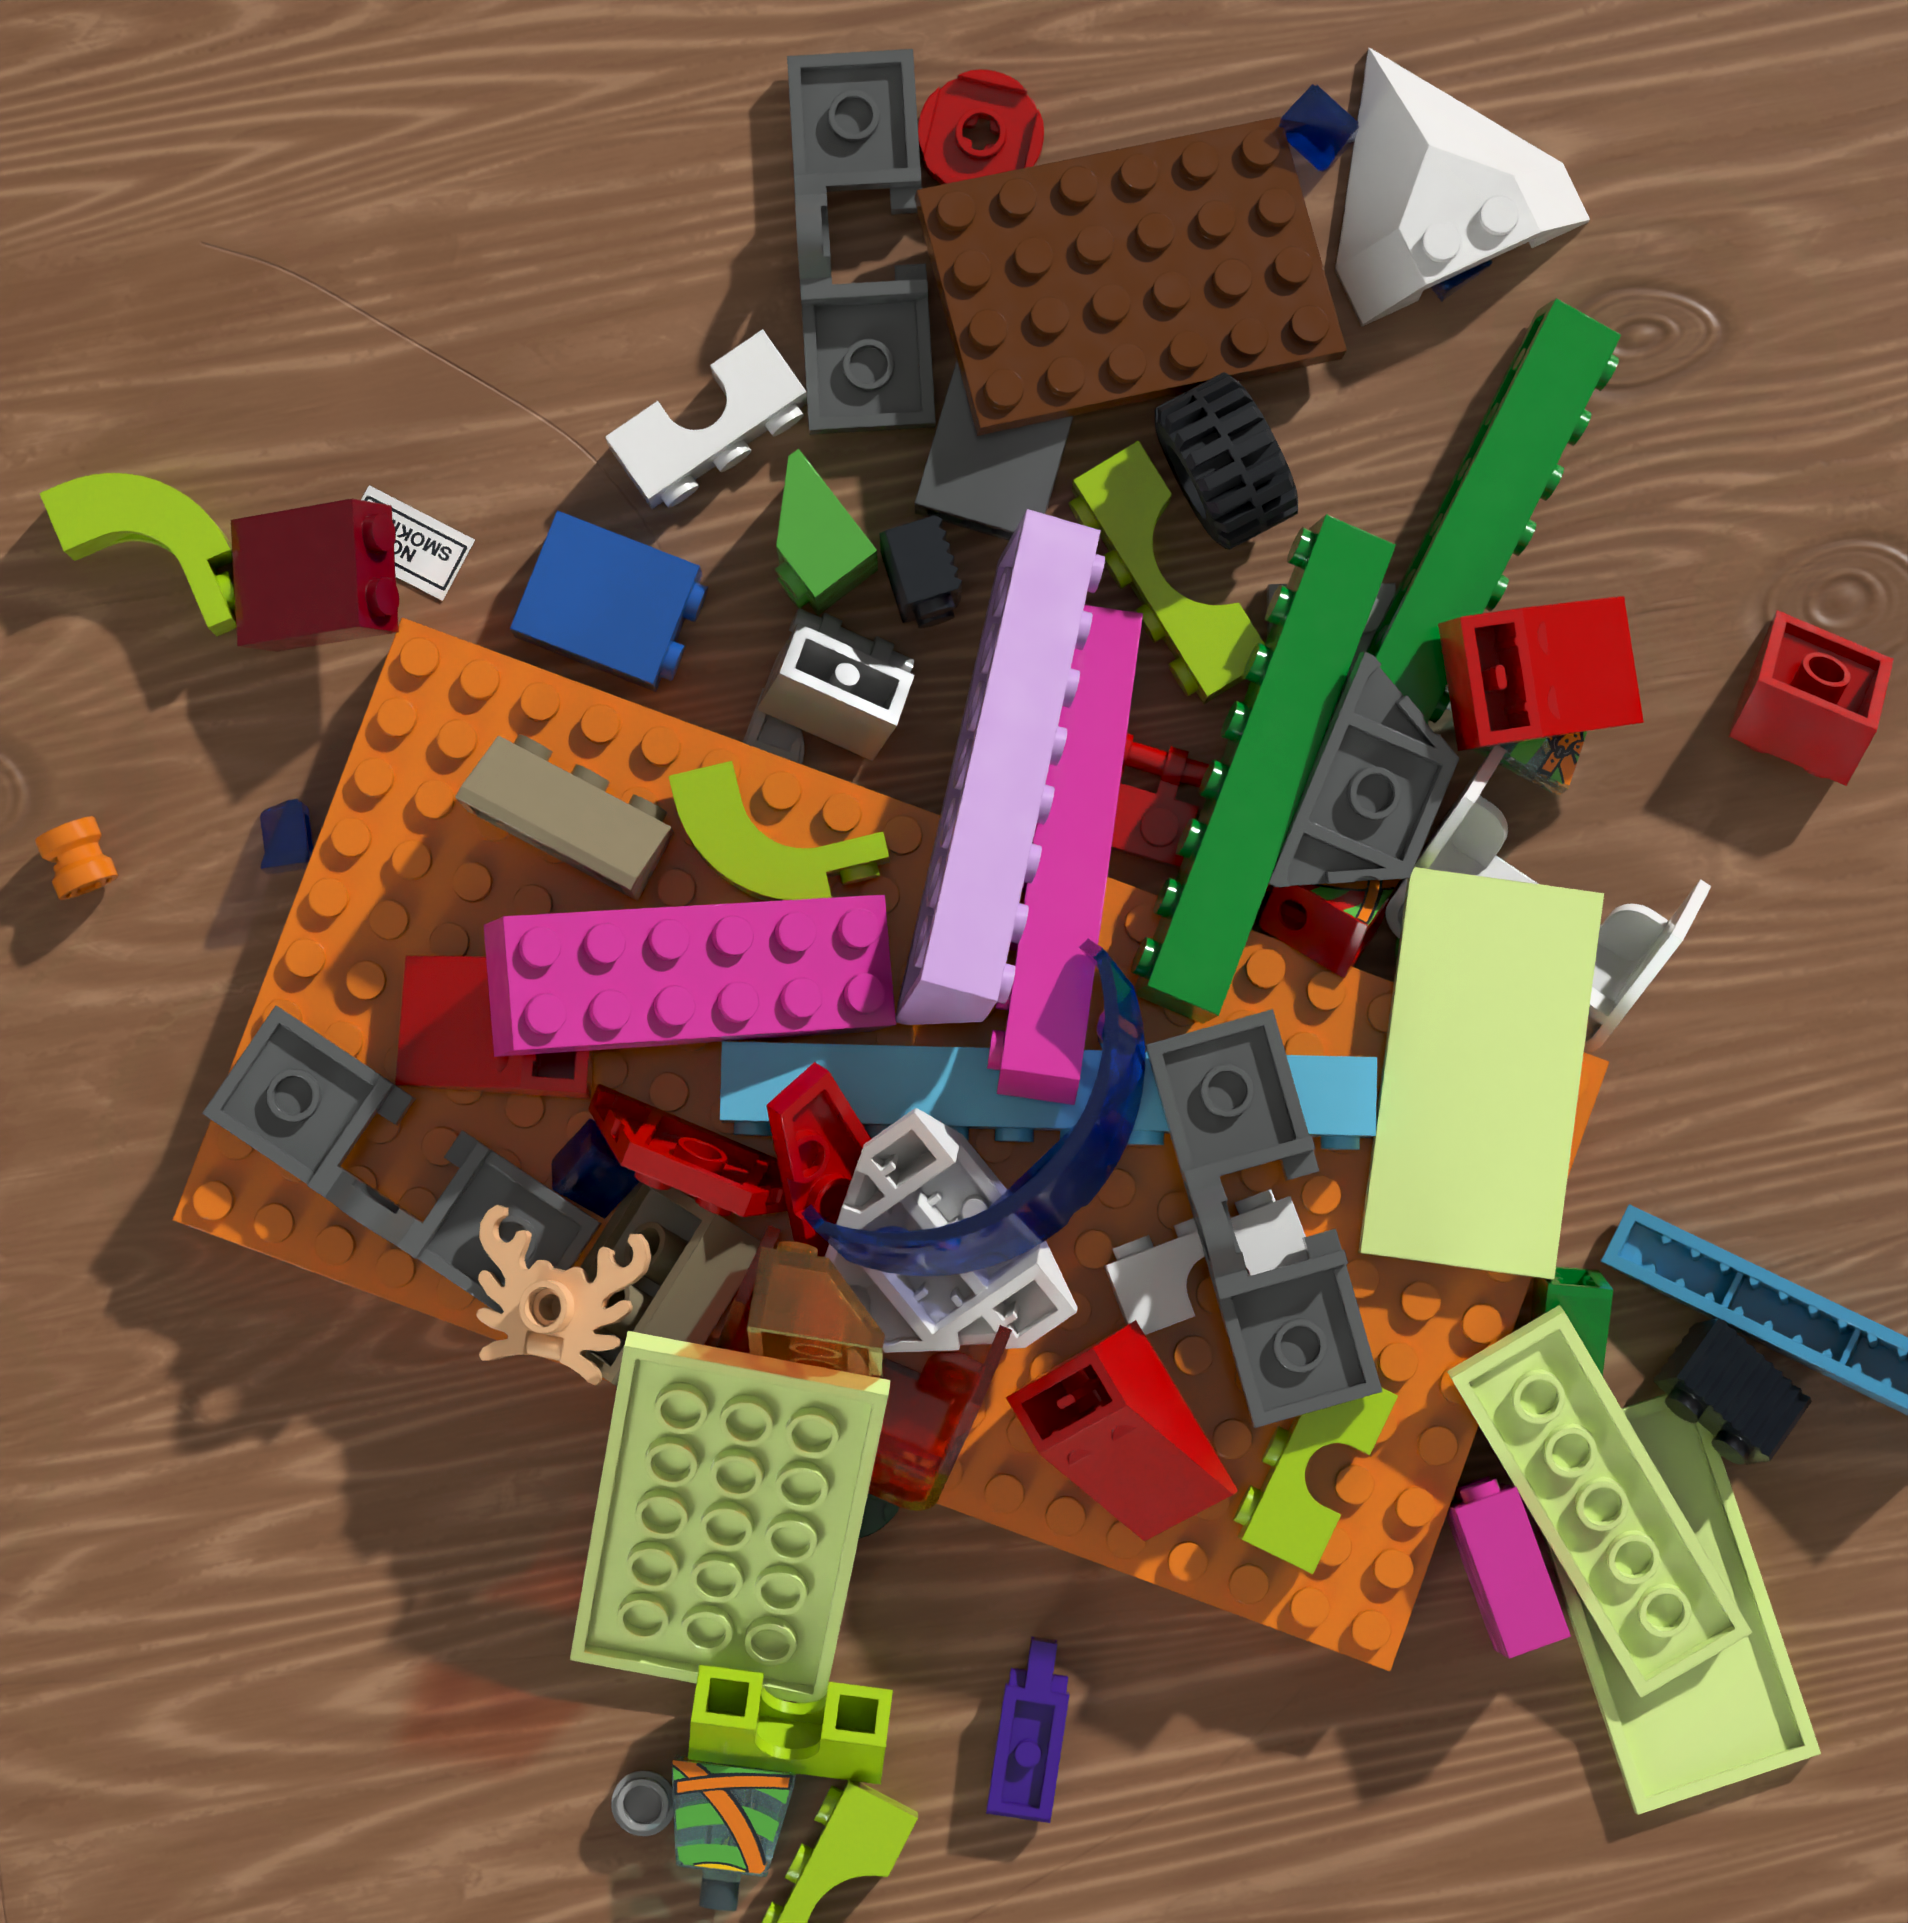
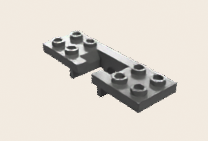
M913 49L787 56L809 435L935 428L926 263L894 265L895 281L832 284L827 192L890 188L891 215L918 213L914 198L916 191L922 188Z
M275 1005L202 1114L302 1180L308 1187L325 1197L357 1222L393 1243L415 1259H419L495 1311L504 1312L501 1306L486 1294L478 1281L480 1272L487 1270L492 1272L505 1286V1278L501 1270L486 1253L479 1238L480 1222L486 1212L492 1207L502 1205L508 1208V1216L502 1220L498 1228L499 1236L504 1242L511 1241L517 1231L526 1230L531 1233V1241L525 1255V1264L528 1269L537 1260H547L552 1264L553 1268L568 1270L574 1266L602 1223L463 1130L444 1156L445 1159L459 1167V1170L424 1222L341 1167L376 1113L398 1126L416 1098Z
M1273 1009L1145 1045L1253 1427L1257 1428L1383 1392L1346 1266L1348 1261L1345 1250L1341 1248L1336 1229L1302 1238L1308 1260L1251 1276L1247 1274L1243 1252L1239 1248L1227 1206L1228 1199L1220 1176L1280 1160L1286 1181L1319 1172L1314 1154V1142L1312 1135L1309 1136Z

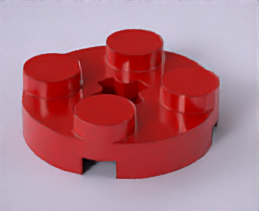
M970 70L957 75V79L947 82L943 87L940 88L939 86L926 100L918 123L919 150L927 173L941 185L1037 166L1043 149L1044 123L1035 102L1027 95V90L1017 80L993 70ZM979 119L990 121V132L999 135L996 144H986L984 150L973 149L972 141L962 135L965 128H975Z

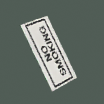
M369 485L361 500L392 505V520L396 531V541L394 544L396 577L443 601L475 539Z

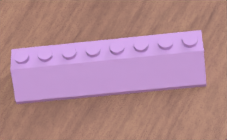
M1027 509L998 560L895 1018L897 1023L920 1025L983 1022L997 1002L1005 1004L1008 1000L1016 969L1015 965L1006 963L1010 942L1019 943L1029 911L1028 905L1019 903L1024 882L1029 884L1033 882L1042 851V846L1032 843L1037 823L1045 824L1054 798L1055 788L1045 784L1049 764L1058 765L1067 738V728L1058 726L1062 706L1070 708L1080 678V671L1071 668L1074 650H1083L1092 623L1093 614L1083 611L1087 592H1096L1105 564V556L1096 554L1101 530Z

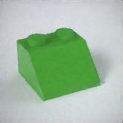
M797 449L788 456L776 543L779 566L775 568V571L779 576L777 578L778 583L797 608H802L809 603L819 616L878 571L877 549L803 453Z

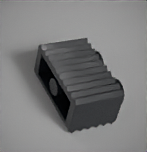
M933 515L879 533L880 553L902 623L916 620L918 628H927L953 619L955 617L953 609L961 601L962 580L958 579V568L954 566V556L950 554V543L946 542L947 531L943 530V519Z
M1720 1318L1695 1323L1690 1327L1688 1334L1682 1338L1681 1344L1675 1348V1352L1668 1358V1362L1661 1367L1660 1373L1654 1377L1653 1381L1668 1395L1665 1399V1404L1674 1414L1690 1423H1697L1698 1421L1715 1436L1711 1442L1714 1449L1727 1460L1739 1465L1771 1461L1812 1402L1811 1397L1803 1394L1801 1388L1793 1385L1792 1380L1784 1377L1782 1371L1775 1369L1773 1363L1765 1360L1764 1355L1756 1352L1754 1346L1747 1344L1745 1338L1737 1335L1736 1330L1728 1327L1727 1322Z

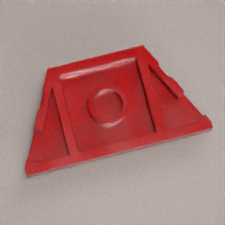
M597 1085L588 1110L620 1165L635 1171L634 1176L643 1184L659 1190H670L671 1187L696 1197L695 1202L701 1208L721 1216H730L732 1213H735L742 1217L788 1211L777 1158L604 1085Z

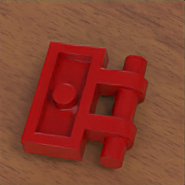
M1127 733L1121 777L1126 765L1159 775L1161 779L1156 793L1120 783L1111 849L1180 869L1184 857L1176 854L1177 845L1188 821L1191 818L1196 819L1199 806L1176 800V793L1180 782L1200 788L1204 774L1210 764L1187 758L1189 751L1170 746L1169 752L1133 742L1134 735Z

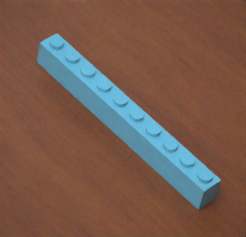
M722 1041L720 1121L722 1123H734V1135L772 1136L766 1105L814 1062L831 1073L871 1139L915 1108L963 1134L967 1141L969 1140V1129H995V1141L1034 1142V1130L1060 1131V1143L1099 1144V1132H1125V1144L1164 1145V1133H1169L1147 1052L1084 1050L1075 1105L997 1094L1000 1071L987 1069L990 1048ZM1286 1055L1309 1136L1321 1137V1149L1360 1150V1138L1376 1136L1377 1057Z

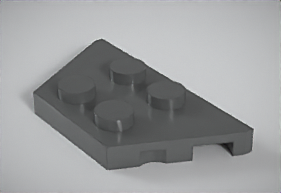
M1360 652L1314 761L1268 885L1272 887L1410 878L1459 757L1440 734L1433 732L1424 721V715L1407 695L1403 696L1380 668L1381 663L1374 655L1367 652Z

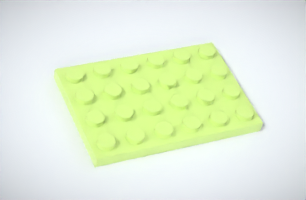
M628 1331L620 1367L570 1660L696 1684L699 1665L764 1673L763 1686L765 1690L778 1699L798 1703H810L822 1699L827 1693L885 1414L890 1380Z

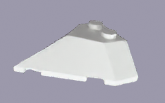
M1368 48L1344 205L1341 237L1335 272L1361 326H1365L1419 301L1423 290L1529 242L1531 248H1534L1589 222L1590 218L1562 162L1373 49Z
M915 1108L864 1144L790 1356L816 1355L817 1350L854 1349V1354L952 1351L959 1350L960 1345L999 1344L1000 1349L1026 1348L1077 1313L1078 1307L1043 1233L963 1134Z

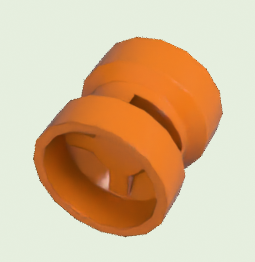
M93 816L62 824L35 839L41 857L47 861L57 863L53 867L55 875L52 879V884L60 900L74 898L111 883L119 876L112 858L102 853L99 846L102 834Z

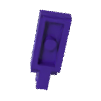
M1031 1636L1026 1670L1011 1667L1009 1683H1005L986 1814L1045 1823L1051 1822L1070 1696L1069 1692H1067L1068 1676L1053 1674L1058 1645L1057 1640Z

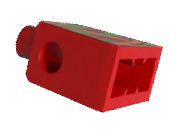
M1401 879L1309 884L1289 887H1272L1268 885L1264 896L1269 899L1259 920V925L1262 930L1333 973L1345 978L1378 932L1386 914V907L1397 890Z

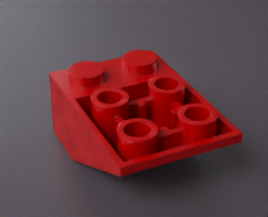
M1624 596L1462 616L1438 624L1458 751L1644 723Z
M406 955L395 1079L396 1086L591 1099L594 1050L494 1057L486 957Z
M1136 1320L1047 1370L1006 1397L1038 1453L1143 1541L1162 1533L1238 1492Z

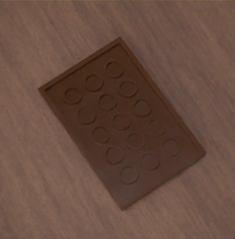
M1281 116L918 189L916 191L914 201L977 436L1187 392L1223 372L1230 375L1236 381L1339 360L1343 358L1347 351Z

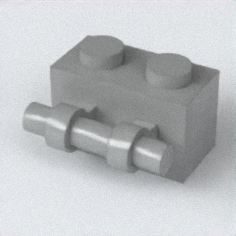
M798 608L789 627V631L792 633L774 661L757 710L873 761L898 724L915 676L910 673L915 660L894 651V644L876 636L871 641L841 627L842 620L824 613L820 618Z

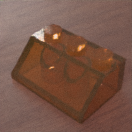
M781 1241L778 1242L777 1249L761 1247L747 1326L750 1354L883 1379L885 1334L831 1260L827 1257L817 1256V1248L799 1242Z

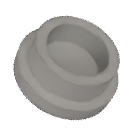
M648 1770L632 1772L617 1784L611 1800L612 1813L616 1822L628 1833L637 1836L654 1835L662 1831L674 1816L676 1810L674 1789L666 1778L656 1772Z

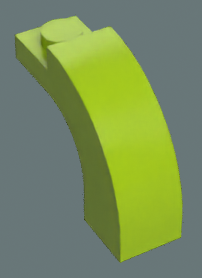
M103 473L79 477L39 493L63 551L74 561L122 542L140 541L158 545L175 555L180 562L207 627L216 636L236 629V616L233 611L235 609L234 581L228 571L218 574L216 571L217 568L233 562L232 544L210 516L191 498L160 481L126 473Z
M732 761L668 776L679 818L698 854L722 879L753 897L764 901L832 898L827 878L840 875L842 885L858 883L879 877L878 866L890 863L884 832L815 848H793L771 840L756 828L744 809Z

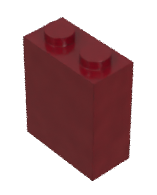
M352 498L231 520L237 646L278 652L399 633L398 607L400 598L396 586L394 555L396 531L392 520V505Z

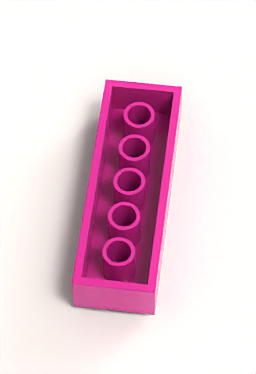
M885 895L503 916L484 924L494 1057L872 1032L896 1025Z

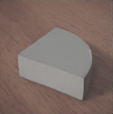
M763 688L742 743L803 765L805 745L802 729L757 710L764 691Z

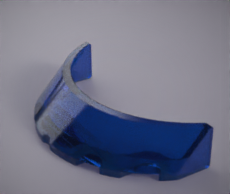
M1089 938L1079 946L1080 950L1099 969L1104 996V1011L1099 1017L1096 1029L1098 1042L1102 1047L1098 1074L1092 1093L1077 1124L987 1210L955 1223L920 1231H908L897 1226L882 1227L876 1231H865L829 1223L810 1204L801 1214L812 1228L847 1261L866 1268L907 1276H946L972 1272L1008 1261L1031 1250L1065 1227L1077 1210L1087 1206L1108 1180L1127 1146L1140 1108L1145 1077L1144 1027L1134 986L1102 947Z

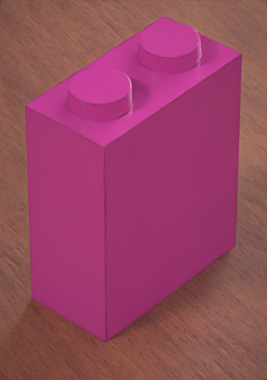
M1489 1476L1457 1486L1454 1493L1456 1500L1451 1501L1446 1518L1494 1650L1510 1659L1571 1637L1517 1487L1503 1483L1498 1484L1497 1478L1490 1479Z

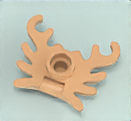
M502 1205L492 1207L486 1212L480 1222L479 1238L486 1253L501 1270L505 1278V1286L492 1272L487 1270L480 1272L478 1281L486 1294L498 1303L504 1312L501 1313L489 1308L478 1309L476 1316L490 1328L505 1332L508 1335V1339L494 1341L483 1347L479 1353L481 1360L490 1361L514 1355L539 1356L560 1361V1363L579 1373L588 1383L595 1386L599 1385L602 1382V1373L597 1365L585 1354L587 1350L608 1351L620 1346L619 1338L613 1335H601L600 1330L604 1326L619 1323L632 1312L633 1306L631 1301L621 1300L608 1308L609 1298L613 1294L636 1283L647 1273L651 1261L649 1243L642 1234L629 1235L627 1242L632 1247L633 1259L626 1267H621L616 1262L614 1250L608 1247L600 1248L597 1254V1277L593 1282L589 1280L588 1274L581 1267H572L568 1270L553 1268L552 1264L547 1260H537L528 1269L525 1264V1255L531 1241V1233L526 1230L517 1231L511 1241L504 1242L499 1236L498 1228L502 1220L508 1216V1208Z

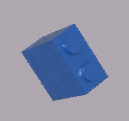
M557 510L510 630L518 639L656 692L662 678L672 681L677 672L685 645L676 641L685 619L696 622L706 599L708 586L700 584L703 575L699 565Z

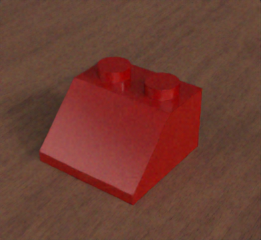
M1777 610L1739 698L1729 737L1743 742L1747 747L1756 752L1769 753L1800 766L1813 776L1828 778L1847 786L1877 732L1894 659Z

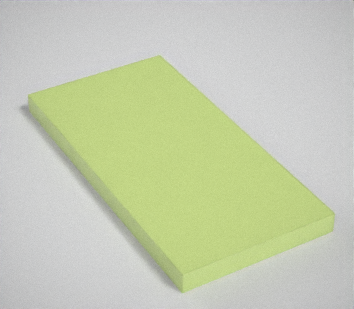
M1414 867L1410 878L1407 880L1376 1114V1136L1373 1137L1358 1253L1554 1280L1604 893Z
M1667 1394L1621 1409L1753 1633L1640 1698L1541 1531L1634 1812L1638 1815L1821 1754L1721 1455L1712 1446L1711 1442L1714 1436L1698 1421L1697 1423H1690L1674 1414L1665 1404Z

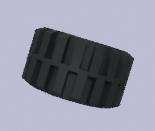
M1223 372L1155 408L1157 437L1172 473L1204 529L1222 547L1230 550L1298 514L1297 489L1285 457L1254 400L1246 389L1230 375Z

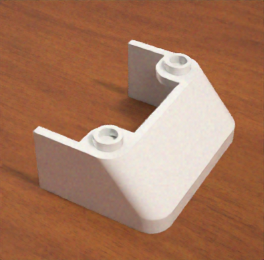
M1499 745L1492 748L1420 853L1414 867L1538 884L1496 856L1508 835L1507 821L1503 813L1495 805L1480 796L1506 753L1505 749ZM1408 878L1403 879L1386 907L1388 926L1399 939ZM1700 879L1669 921L1646 906L1624 904L1615 908L1603 924L1600 925L1584 1046L1585 1053L1595 1051L1604 1044L1681 944L1711 888L1710 885Z

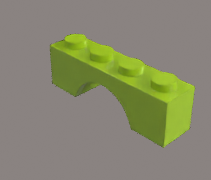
M1135 442L1074 479L1071 491L1076 498L1068 502L1074 517L1081 525L1101 530L1100 538L1109 551L1103 555L1105 556V566L1120 589L1130 584L1142 604L1141 607L1135 610L1137 613H1143L1142 627L1154 643L1161 638L1164 639L1175 657V660L1168 664L1169 669L1185 695L1190 696L1196 692L1203 704L1245 680L1243 673L1251 652L1257 643L1263 645L1265 643L1240 603L1208 605L1190 600L1170 586L1157 566L1153 552V531L1157 521L1168 507L1172 494L1140 442Z
M848 1780L843 1790L831 1785L814 1818L815 1821L821 1823L824 1827L813 1849L803 1843L800 1845L784 1877L786 1880L794 1883V1886L783 1907L773 1901L771 1902L761 1923H808L811 1912L821 1897L839 1883L861 1876L888 1877L918 1820V1812L861 1782Z

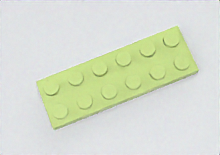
M1560 1305L1447 1371L1640 1698L1753 1633Z

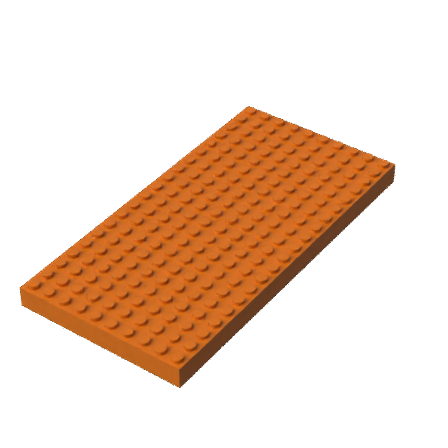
M402 617L399 623V633L395 634L229 1073L275 1005H277L395 1084L406 955L486 957L484 924L503 916L765 902L735 888L708 866L691 843L679 818L668 776L729 761L733 763L743 806L748 817L759 831L777 843L793 848H815L884 832L890 863L878 866L879 877L842 885L840 875L827 879L832 898L885 895L896 1014L940 815ZM518 734H522L553 751L548 761L569 773L572 772L576 764L581 765L610 782L605 791L606 793L627 804L632 795L635 794L667 812L663 823L672 827L674 835L638 901L477 817L460 804L455 796L461 785L498 735L514 743ZM1107 877L1084 1050L1146 1052L1145 1045L1273 1009L1286 1055L1377 1057V1114L1394 982L1354 967L1343 978L1284 942L1251 930L1219 1016L1202 1024L1132 994L1139 977L1131 973L1134 957L1145 937L1153 939L1161 916L1153 912L1158 895ZM1021 892L1019 901L1021 904H1024V892ZM1008 951L1007 964L1015 965L1017 951ZM995 1004L983 1022L904 1025L896 1022L894 1026L872 1032L724 1042L990 1048L992 1030H1006L1008 1011L996 1009ZM722 1042L594 1050L591 1099L398 1086L416 1098L399 1125L393 1124L376 1113L341 1167L424 1222L459 1170V1167L445 1159L444 1156L463 1130L602 1223L573 1266L581 1267L636 1179L634 1176L635 1171L620 1165L588 1110L598 1084L774 1158H777L772 1136L734 1135V1123H722L720 1121ZM1585 1052L1582 1061L1568 1176L1609 1065V1061ZM210 1120L173 1217L174 1221L494 1340L508 1339V1335L505 1332L490 1328L477 1318L478 1309L492 1308L419 1259H415L393 1243L360 1224L325 1197L308 1187L302 1180ZM969 1129L968 1142L1043 1233L1078 1307L1077 1313L1026 1348L1000 1349L999 1344L960 1345L959 1350L861 1354H854V1349L817 1350L816 1355L790 1356L814 1287L801 1279L788 1211L742 1217L735 1213H732L730 1216H722L765 1243L766 1246L704 1345L890 1380L889 1394L871 1476L872 1480L1373 1666L1391 1671L1479 1426L1447 1371L1513 1332L1532 1277L1358 1253L1373 1137L1360 1138V1150L1321 1149V1137H1312L1319 1172L1291 1180H1285L1280 1160L1220 1176L1228 1199L1227 1206L1230 1218L1239 1215L1235 1202L1271 1189L1276 1201L1291 1196L1306 1237L1336 1229L1341 1248L1345 1250L1348 1264L1346 1266L1381 1387L1398 1395L1370 1455L1364 1454L1343 1443H1333L1318 1449L1307 1463L1305 1482L1309 1493L1319 1504L1341 1514L1313 1574L1238 1538L1243 1525L1233 1521L1240 1502L1250 1485L1261 1489L1271 1468L1270 1465L1262 1462L1266 1448L1277 1427L1280 1426L1289 1430L1295 1417L1257 1428L1253 1427L1205 1256L1193 1265L1187 1278V1294L1195 1316L1145 1336L1238 1492L1162 1533L1143 1541L1038 1453L1006 1399L1008 1395L1047 1370L1126 1326L1104 1268L1105 1265L1117 1261L1113 1248L1148 1235L1153 1247L1178 1238L1174 1225L1194 1218L1170 1133H1164V1145L1125 1144V1132H1099V1144L1060 1143V1131L1034 1130V1142L995 1141V1129ZM685 1193L686 1195L690 1196L691 1198H693V1199L695 1200L696 1197H694V1196H692V1195H690V1194ZM548 1359L556 1363L562 1364L560 1363V1361Z

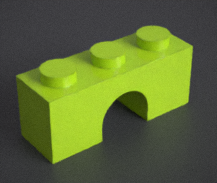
M1382 1388L1383 1392L1296 1416L1289 1430L1278 1426L1262 1458V1462L1271 1466L1261 1489L1251 1485L1248 1487L1234 1516L1233 1521L1243 1525L1238 1538L1313 1574L1341 1514L1319 1504L1311 1496L1305 1482L1307 1463L1318 1449L1333 1443H1343L1364 1454L1370 1455L1398 1395Z
M699 1665L690 1723L689 1760L881 1785L893 1690L828 1681L827 1694L822 1699L810 1703H793L778 1699L765 1690L763 1686L764 1673Z

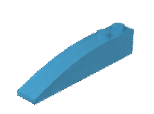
M1630 1204L1628 1205L1601 1260L1603 1264L1710 1319L1720 1318L1726 1321L1728 1327L1736 1330V1332L1908 1416V1337Z

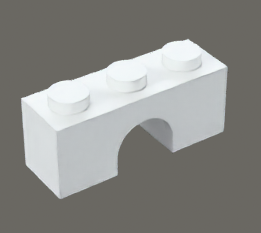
M763 329L710 365L713 378L727 398L722 416L713 425L700 430L680 427L669 418L657 401L605 436L609 449L651 509L662 502L668 508H671L684 501L699 488L695 481L697 478L715 466L720 472L732 468L751 453V449L747 444L766 431H769L773 437L791 428L804 416L800 408L807 404L806 390Z
M1269 1189L1235 1202L1239 1215L1230 1219L1239 1248L1243 1252L1248 1276L1308 1260L1302 1239L1306 1235L1291 1196L1276 1201L1272 1190ZM1194 1218L1174 1225L1178 1238L1153 1247L1148 1235L1113 1248L1117 1261L1104 1266L1125 1324L1128 1325L1136 1320L1145 1335L1195 1316L1187 1294L1186 1284L1191 1268L1198 1260L1204 1257V1252Z

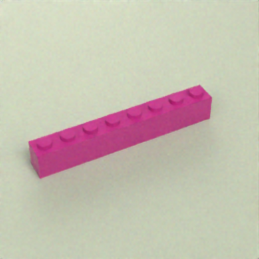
M1084 605L1083 611L1093 614L1090 632L1083 650H1074L1071 664L1072 669L1080 671L1077 691L1070 708L1062 706L1058 726L1067 728L1066 743L1058 765L1049 764L1045 783L1055 788L1054 798L1045 824H1036L1032 842L1042 846L1040 862L1033 882L1031 884L1024 882L1022 892L1025 893L1024 904L1029 906L1028 917L1019 943L1010 942L1009 950L1017 951L1014 981L1007 1002L1005 1004L996 1003V1009L1008 1011L1006 1030H992L987 1069L1000 1071L997 1094L1075 1105L1080 1082L1143 613Z

